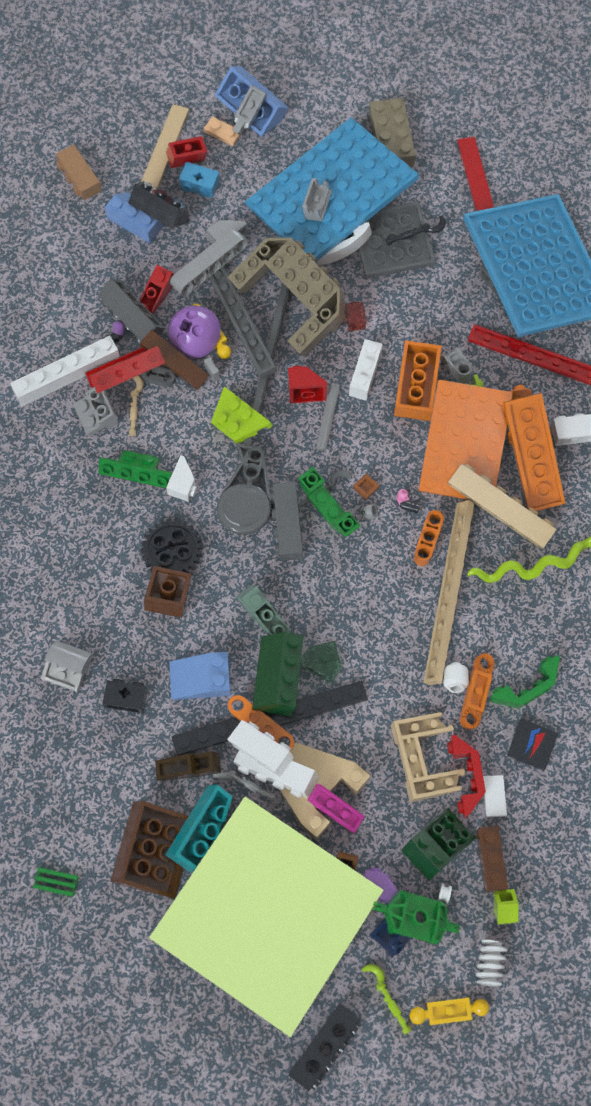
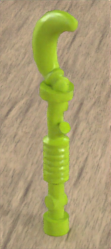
M376 964L365 965L362 971H370L376 975L378 980L376 990L378 992L381 991L385 996L383 1001L388 1002L387 1006L394 1017L398 1019L399 1024L403 1028L404 1035L412 1031L402 1018L401 1011L396 1002L391 999L390 994L385 989L387 985L384 983L385 974L383 970Z

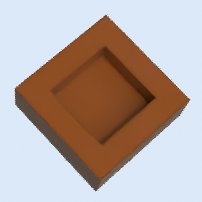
M367 474L353 485V489L365 500L369 499L380 487Z

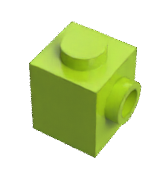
M514 889L494 891V913L498 924L519 922V903Z

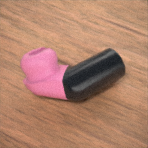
M399 490L396 499L400 507L404 510L418 513L420 504L410 502L407 490Z

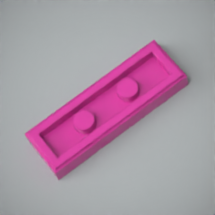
M319 783L316 784L306 800L352 833L356 832L365 817Z

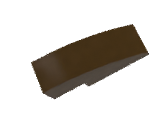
M214 751L185 754L155 761L157 781L194 778L221 773L220 754Z

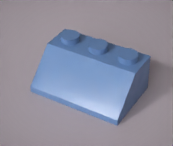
M130 193L115 194L105 206L107 219L151 243L165 224L128 204L131 196Z

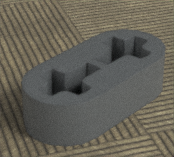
M155 367L141 374L142 379L147 383L163 387H170L175 383L174 372L170 369ZM152 371L153 374H150V376L147 377L146 373ZM167 375H169V376H170V379H168L167 381H164V378H163V377H166Z

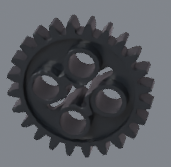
M169 519L168 524L162 520V526L155 523V530L149 528L150 535L144 534V538L147 541L141 542L142 546L145 547L141 549V553L145 554L142 556V559L147 561L145 563L147 568L151 567V573L153 566L190 573V568L196 570L194 563L200 564L198 557H203V553L199 551L203 549V544H200L202 538L198 537V531L193 532V525L187 528L186 521L181 525L179 519L176 520V523ZM176 535L183 536L181 540L174 539ZM158 541L165 542L162 546L155 545ZM173 546L175 550L171 551L169 547ZM182 552L189 553L187 557L179 556ZM164 558L171 559L168 563L161 562Z

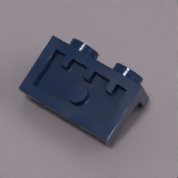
M386 918L370 934L371 938L391 958L399 954L407 942L413 939L396 933H389Z

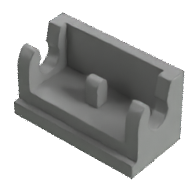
M316 178L311 179L302 206L307 220L323 221L332 195V190H330L326 181L321 186Z

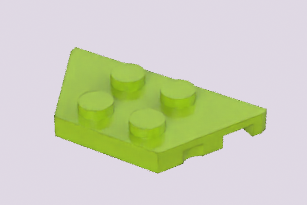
M226 387L223 388L211 423L233 442L239 444L245 441L246 438L257 435V431L265 427L269 429L273 426L269 420Z

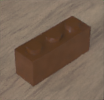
M499 826L478 828L476 839L484 892L487 894L494 893V891L507 890L508 884Z

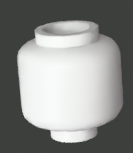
M453 662L446 666L443 672L444 687L452 693H460L469 685L468 668L459 662Z

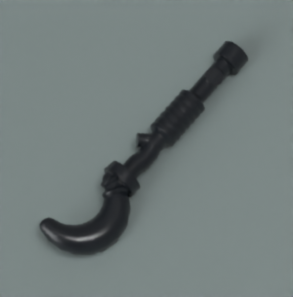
M441 215L437 226L432 227L429 224H423L419 229L414 228L413 231L409 230L401 233L399 236L389 237L385 239V242L388 246L393 242L414 237V235L422 232L439 233L445 228V218Z

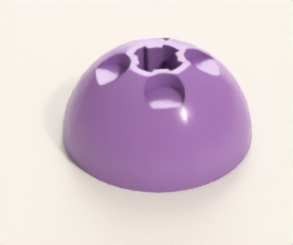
M193 305L182 308L170 321L168 327L170 344L188 359H198L206 356L215 348L220 338L218 318L211 310L202 306Z

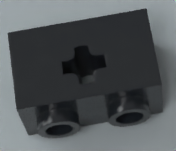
M121 679L107 680L102 702L104 708L144 713L148 690L143 683L132 682V684L124 683L125 681ZM128 692L129 695H127L126 698L123 699L122 695H125V693Z

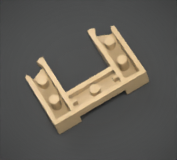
M441 712L397 720L390 725L395 744H398L407 779L405 784L410 802L462 790V787L457 786L459 775H465V769L433 775L427 774L419 739L454 730L451 724L445 727L439 720V717L442 715Z

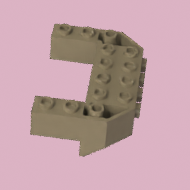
M291 237L265 238L227 278L241 292L246 294L270 269L314 314L288 340L305 357L330 331L335 333L343 322L345 293L340 289L341 283L335 277L331 279L328 276L330 272L323 265L319 267L315 263L317 259L310 252L306 254L303 251L305 246L299 240L295 242Z

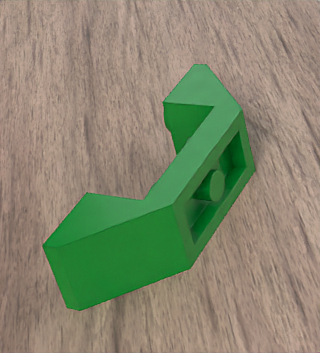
M314 467L298 478L307 498L335 531L346 538L361 526L349 511L347 513L344 512L323 486L325 481Z
M556 655L553 658L548 656L541 661L542 665L538 670L546 681L544 679L539 680L533 685L535 688L530 691L527 689L523 690L517 695L518 698L509 685L504 688L499 686L492 691L493 695L490 701L495 704L520 709L545 694L555 685L559 656Z

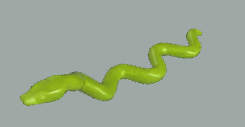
M591 536L583 541L574 543L566 558L546 555L540 558L535 566L529 570L524 569L519 562L509 560L501 564L493 574H487L482 569L474 567L468 571L467 575H477L486 583H494L499 581L509 570H515L522 579L531 580L538 577L548 565L568 569L575 563L581 551L586 550L588 547L591 548Z

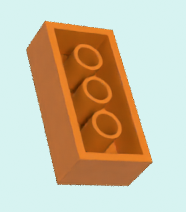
M405 340L394 416L431 421L441 345Z

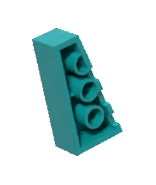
M207 785L165 855L193 874L220 834L222 823L225 822L233 796L218 785Z

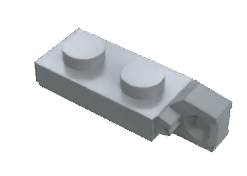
M252 85L235 114L234 122H236L233 131L240 136L245 128L248 129L251 126L267 96L265 92Z

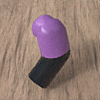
M120 321L114 322L113 333L109 335L114 343L121 340L124 336L125 326Z

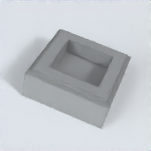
M211 358L205 359V370L214 382L219 380L218 368Z

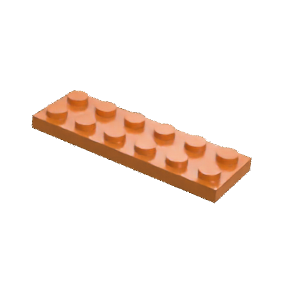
M542 393L503 402L527 509L530 507L535 511H540L566 504Z

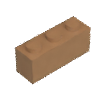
M74 144L56 153V166L60 172L64 171V177L68 184L72 183L74 186L72 188L77 197L81 196L84 201L102 191L99 180Z

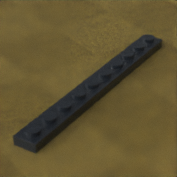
M359 681L297 699L296 708L291 716L269 712L263 713L279 726L368 701L363 682ZM235 717L171 736L176 755L180 756L228 742L227 739L240 721Z

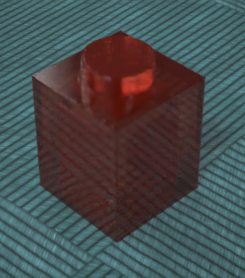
M363 302L345 304V318L348 331L366 329L367 321Z

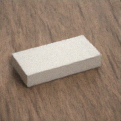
M503 775L483 776L486 790L484 794L486 818L506 817Z

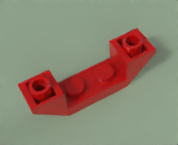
M451 735L450 742H447L448 753L452 754L453 759L469 757V759H466V766L468 772L471 771L472 779H470L471 791H475L474 794L462 795L460 801H457L458 812L463 814L464 819L468 818L486 790L479 752L456 735Z

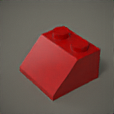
M296 365L288 368L290 404L326 401L327 382L307 366Z

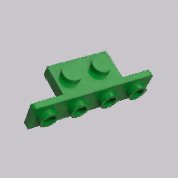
M123 450L118 461L103 457L99 459V474L166 488L173 474L169 471L157 469L160 458L133 451Z

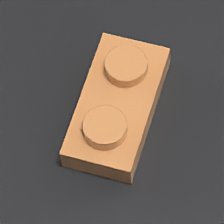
M213 116L203 129L205 133L231 146H234L240 135L233 131V126Z

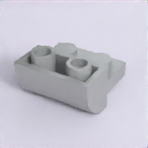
M93 387L85 392L86 396L73 404L88 436L94 435L103 428H111L118 420L105 390L97 394Z
M55 641L44 661L46 663L41 679L78 692L84 675L88 671L93 653L60 641Z

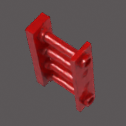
M158 346L148 350L140 347L84 373L91 389L94 387L98 394L164 364L165 361Z

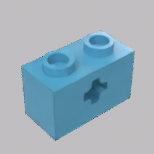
M186 162L179 177L180 188L185 192L192 191L198 193L202 197L213 198L220 182L218 171Z

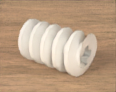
M482 939L481 942L486 946L481 947L480 951L485 955L479 956V960L484 963L478 964L477 968L483 972L476 973V977L481 979V981H475V983L492 987L502 986V983L496 979L503 977V974L498 972V969H504L505 966L500 964L499 961L506 960V957L501 955V952H506L508 949L503 947L501 942Z

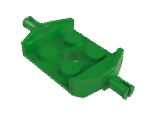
M400 890L395 892L386 905L376 901L373 903V906H375L372 907L373 911L385 914L388 932L391 934L396 933L435 945L443 938L445 931H451L456 934L460 931L456 929L460 928L459 924L449 922L444 902ZM418 911L423 914L422 923L417 922L415 918Z

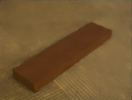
M150 330L139 344L145 350L158 346L165 361L164 365L196 390L201 387L209 376L153 330Z

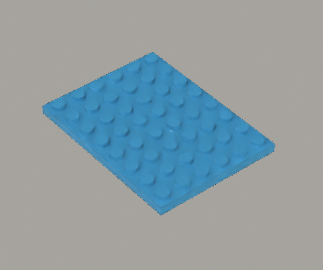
M350 117L247 199L245 204L280 238L291 237L295 242L299 240L305 246L303 251L306 254L310 252L318 261L353 233L355 229L363 225L419 179V174ZM312 178H316L321 186L326 181L330 190H332L323 221L307 220L302 209Z
M559 194L464 214L463 220L518 337L591 320V259Z

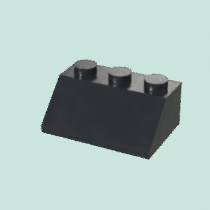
M147 181L134 185L128 204L170 228H175L189 222L188 208L182 204L181 200L168 196L167 192L152 187L153 185Z

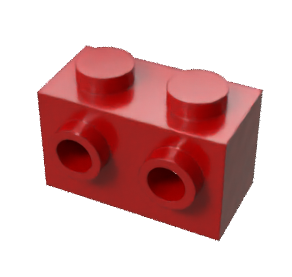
M202 136L169 142L166 154L171 168L185 166L186 162L192 164L204 162L207 149Z

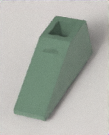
M249 585L236 596V599L268 635L291 632L257 586Z

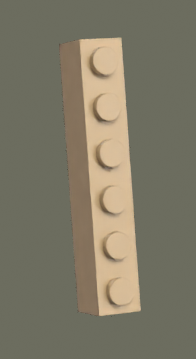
M461 464L447 485L525 539L543 549L557 530L553 527L554 523L546 518L542 520L537 516L539 513L530 507L526 509L522 506L523 502L514 496L512 498L506 495L507 491L498 485L495 487L490 484L491 480L489 478L474 473L475 469L472 466Z

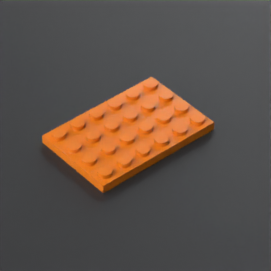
M438 380L418 491L469 500L447 485L461 464L472 466L475 469L474 473L479 476H486L491 480L490 484L496 487L508 423L503 402L512 400L513 392Z

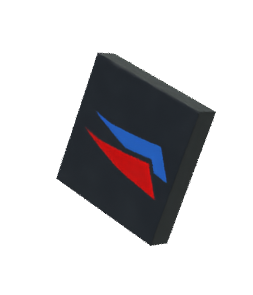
M520 718L507 756L545 771L558 733Z

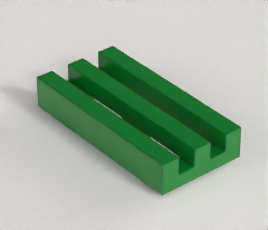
M38 867L35 884H33L34 889L74 897L78 876ZM42 873L48 875L73 880V884L41 877ZM42 881L71 888V891L42 886L39 883Z

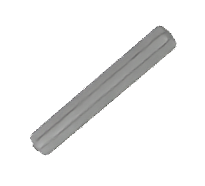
M331 383L316 445V449L319 451H325L327 448L340 387L337 383Z

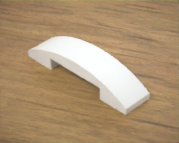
M367 222L353 231V237L339 243L320 258L316 264L333 263L355 252L371 236L370 224Z

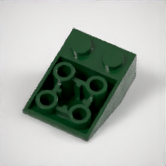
M447 808L416 834L401 851L425 878L430 881L472 843L476 837Z

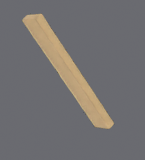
M172 105L141 182L147 181L153 185L152 187L159 188L169 164L166 154L169 142L178 141L189 114V108Z

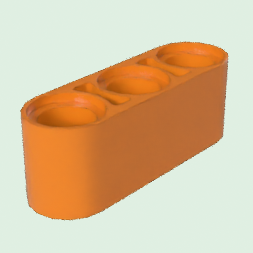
M438 510L430 511L427 514L416 546L414 561L419 566H426L431 561L444 519L443 514ZM436 519L439 523L433 524L430 520ZM431 536L433 540L427 541L424 537ZM425 553L428 557L421 558L418 554Z

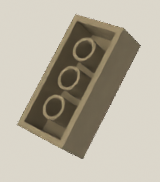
M395 98L369 102L368 114L373 136L408 166L414 167L416 154L404 99Z

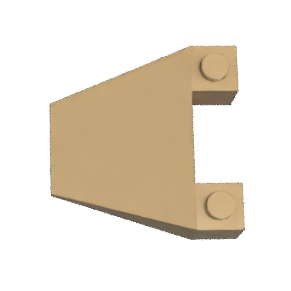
M297 742L290 751L294 756L292 761L315 770L319 776L316 784H321L331 792L342 782L357 795L370 780V775L355 762ZM286 788L280 790L301 828L317 841L330 826V821L318 812L315 806L306 801L308 798L304 796L298 798L292 795L290 790Z

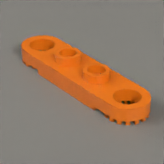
M487 653L478 655L473 663L469 685L460 714V723L465 729L477 728L481 723L480 720L484 712L493 676L492 672L495 667L493 657ZM482 658L488 662L487 669L481 667L480 661ZM468 714L474 717L473 724L467 722L466 717Z
M240 695L229 699L228 710L240 722L241 720L246 723L251 721L260 728L258 731L263 734L268 732L275 738L274 741L277 743L281 738L289 739V747L291 750L293 749V736L262 711L252 710V703ZM235 701L243 703L244 706L240 711H235L232 708V704Z

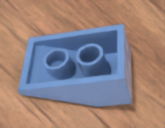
M227 652L206 653L169 661L171 700L231 696Z

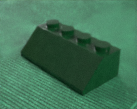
M281 632L261 637L252 710L285 716L292 715L296 708L304 635Z

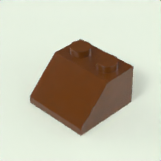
M153 566L144 598V610L182 618L191 574Z

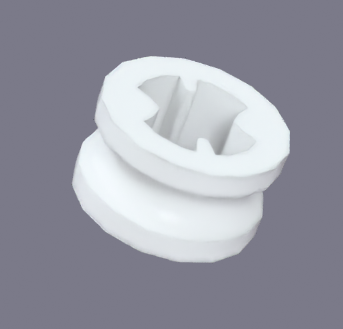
M441 884L438 901H444L448 905L452 886L445 887L444 884Z

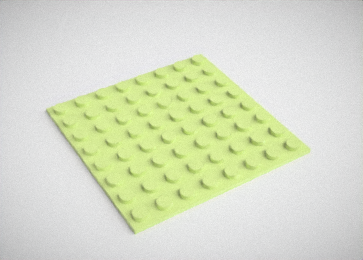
M244 797L149 938L291 1037L372 910V907H374L373 903L377 902L384 890L247 797Z

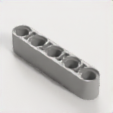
M230 229L174 274L170 279L171 286L182 296H187L243 251L248 244V240L237 229Z

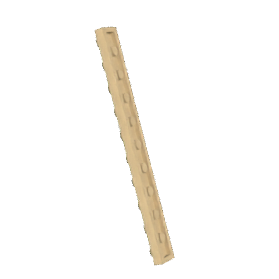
M470 500L456 504L423 681L427 685L440 684L443 679L458 590L461 584L460 579L464 567V557L467 550L468 535L470 533V524L473 516L474 502Z

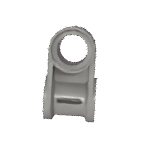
M458 347L454 348L453 352L441 356V362L456 381L467 383L470 380L472 365Z

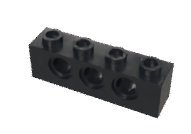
M339 1003L288 1076L308 1092L311 1088L315 1091L322 1081L319 1076L324 1070L328 1073L335 1063L332 1059L337 1052L341 1054L347 1046L346 1038L349 1034L354 1036L361 1025L358 1024L360 1018ZM336 1024H341L345 1029V1033L341 1037L333 1034L332 1029ZM328 1042L331 1044L332 1051L329 1055H323L320 1052L321 1043ZM310 1060H316L319 1064V1070L316 1073H310L307 1070L306 1066Z

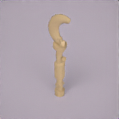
M139 375L132 378L136 382V388L130 393L133 402L129 404L131 406L129 436H136L137 397H139V393L144 387V382Z

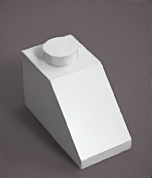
M180 455L166 489L168 495L189 502L190 497L195 496L197 486L185 457Z

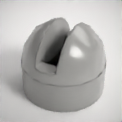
M375 504L366 505L362 509V512H365L363 514L365 519L371 520L378 517Z

